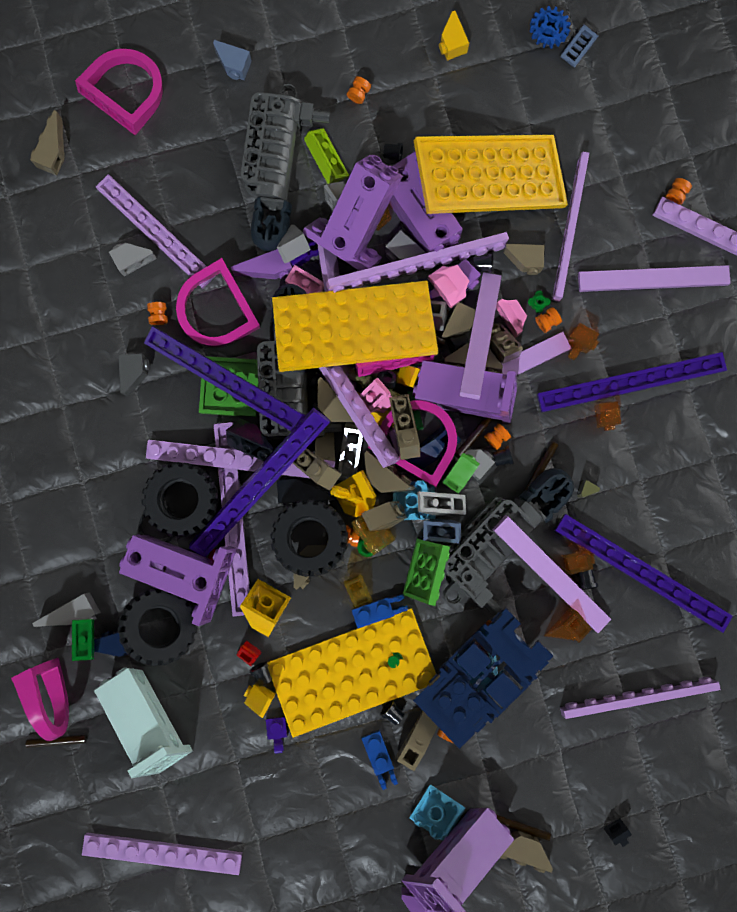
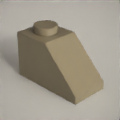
M506 244L504 254L521 272H527L528 275L541 273L544 268V245Z
M460 302L457 303L441 337L447 340L449 337H457L468 333L471 327H473L476 310Z
M399 501L387 502L362 513L369 531L390 529L407 518L405 509Z

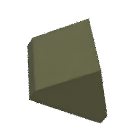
M587 480L581 481L577 496L579 498L599 492L600 488Z

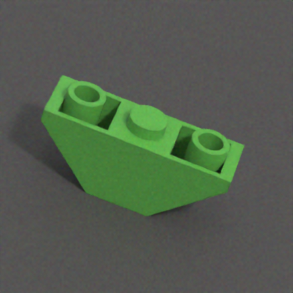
M462 453L448 471L442 483L459 494L480 463L473 456Z

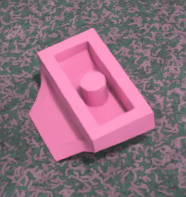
M296 265L293 266L285 279L286 284L298 285L307 294L324 292L323 281Z
M458 265L442 266L428 276V280L450 308L466 298L469 279Z
M501 299L497 302L496 309L515 338L522 333L527 315L516 299Z
M378 377L359 395L370 413H384L390 407L389 398L392 396Z

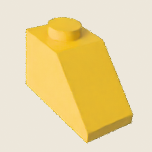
M452 11L439 43L440 52L442 55H445L447 61L466 54L469 47V41L456 11Z
M406 366L395 370L397 384L414 389L415 384L418 385L419 368Z
M255 682L253 687L249 685L244 694L247 698L244 703L258 716L263 718L276 693L264 686H259Z

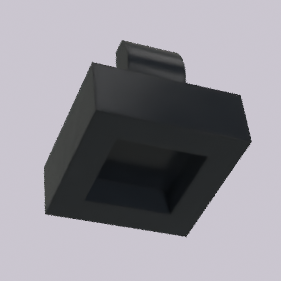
M621 818L604 828L615 846L619 843L622 847L629 844L627 838L632 834Z

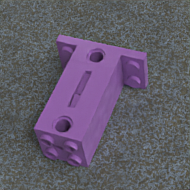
M413 152L393 165L403 177L389 204L415 243L426 253L437 252L440 249L458 245L463 229L452 213H426L416 152Z
M369 155L358 161L349 176L330 219L327 220L319 217L304 228V235L359 271L375 267L379 264L382 257L374 249L367 248V245L403 175L398 173L399 171L395 167L384 164L375 155Z
M422 361V366H418L420 369L418 385L415 384L413 389L415 400L431 402L443 410L499 419L505 424L511 423L517 393L516 372L508 371L506 375L485 371L480 399L477 400L459 396L465 367Z
M133 535L127 542V552L120 561L119 567L121 568L119 573L199 604L193 610L192 624L201 626L211 622L237 548L232 546L219 547V550L217 549L213 555V560L149 535Z
M490 808L470 809L414 875L406 874L401 881L427 912H466L461 905L514 841V838L510 835V830L497 820V815Z

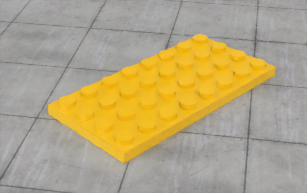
M554 135L415 137L413 140L427 214L565 208L568 205Z
M428 281L346 289L335 293L327 291L272 297L279 372L438 355Z
M412 608L395 614L391 618L356 628L267 662L269 665L268 670L292 738L426 688L430 684L429 681L436 675ZM393 652H398L403 657V659H399V665H396V668H391L388 665L389 657L394 656Z

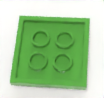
M207 357L258 387V363L256 359ZM201 378L200 414L257 417L255 409Z
M420 539L416 540L403 591L404 596L428 605H436V601L440 596L441 581L445 575V565L450 555L449 546Z

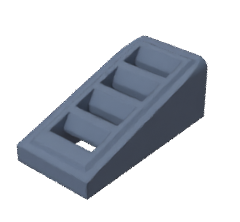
M583 25L560 57L575 68L599 35L586 25ZM583 35L588 40H590L589 43L583 40L581 36ZM579 41L585 46V48L583 49L576 42ZM574 46L581 52L580 55L571 48ZM570 52L577 59L574 61L567 56V53Z

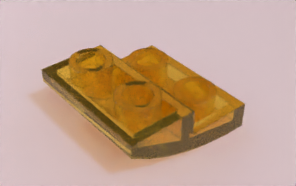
M363 516L351 522L355 533L361 536L365 548L373 555L396 540L389 529L369 531Z

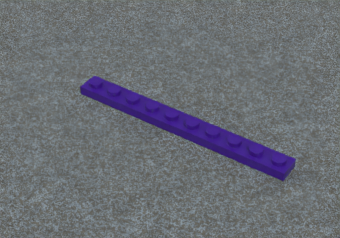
M151 327L144 344L291 432L305 417L301 412L156 327Z
M723 352L538 393L537 398L542 413L727 371Z
M313 408L192 540L189 548L206 557L330 423L329 419Z
M564 514L554 531L716 630L724 633L733 617L731 614L570 516Z

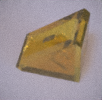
M362 573L343 581L355 608L373 601Z

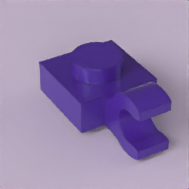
M313 240L308 243L310 249L316 244ZM318 249L315 251L309 250L290 261L292 268L294 265L300 267L310 261V258L318 256L319 251Z
M285 716L266 718L268 740L274 739V753H283L282 738L288 737Z

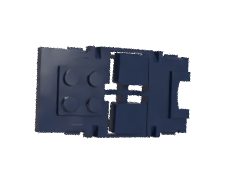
M506 607L491 619L489 625L484 623L439 668L441 673H437L429 681L430 684L413 700L459 749L475 732L478 733L486 725L487 721L492 723L494 718L498 717L532 684L531 682L538 678L536 675L538 670L541 671L553 657V654L539 640L530 648L514 632L521 623ZM473 638H475L489 652V654L493 658L496 655L500 657V659L494 662L490 668L487 667L491 663L489 654L476 641H474ZM459 653L456 662L453 658ZM504 661L507 665L495 676L492 671ZM483 671L484 674L472 684L470 680L476 678ZM488 676L491 681L485 686L486 692L483 689L479 691L477 687Z

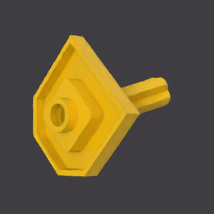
M363 470L334 485L330 491L331 495L337 497L344 513L356 518L361 516L363 512L374 508L377 496Z

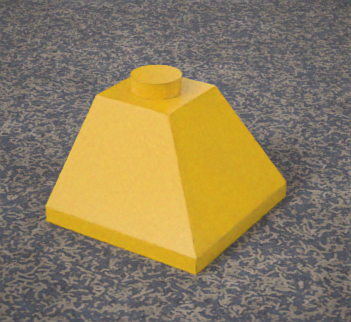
M257 579L241 603L240 608L251 628L269 637L291 597Z

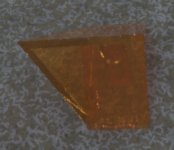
M569 608L544 636L573 640L580 643L592 628L579 612Z

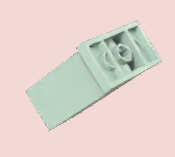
M125 667L116 673L117 676L102 681L99 684L100 687L94 690L133 765V768L128 770L131 778L159 774L193 752L189 744H182L143 670Z

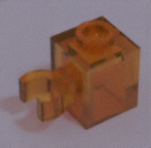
M579 323L568 339L569 344L573 348L567 357L575 360L580 351L586 354L590 350H594L599 343V340H597L599 333Z
M618 401L600 403L594 406L598 429L604 428V431L615 430V426L621 424Z
M589 550L562 555L567 574L594 569V556Z

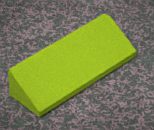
M324 128L309 131L304 141L327 184L336 183L349 177Z

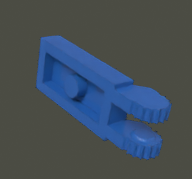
M404 594L391 598L387 597L352 609L357 628L391 618L395 614L409 610L407 605L392 610L390 604L404 599Z
M380 730L362 736L361 739L382 790L387 789L386 781L382 775L384 772L389 771L392 783L397 785L398 781L393 770L394 766Z

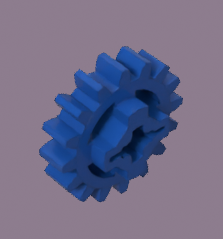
M548 6L546 11L540 8L539 13L535 12L530 23L529 32L533 33L532 39L537 38V45L543 43V48H545L547 44L552 49L554 44L559 47L561 42H565L570 32L571 22H567L568 15L563 16L564 10L558 12L556 6L554 10H551L550 6Z

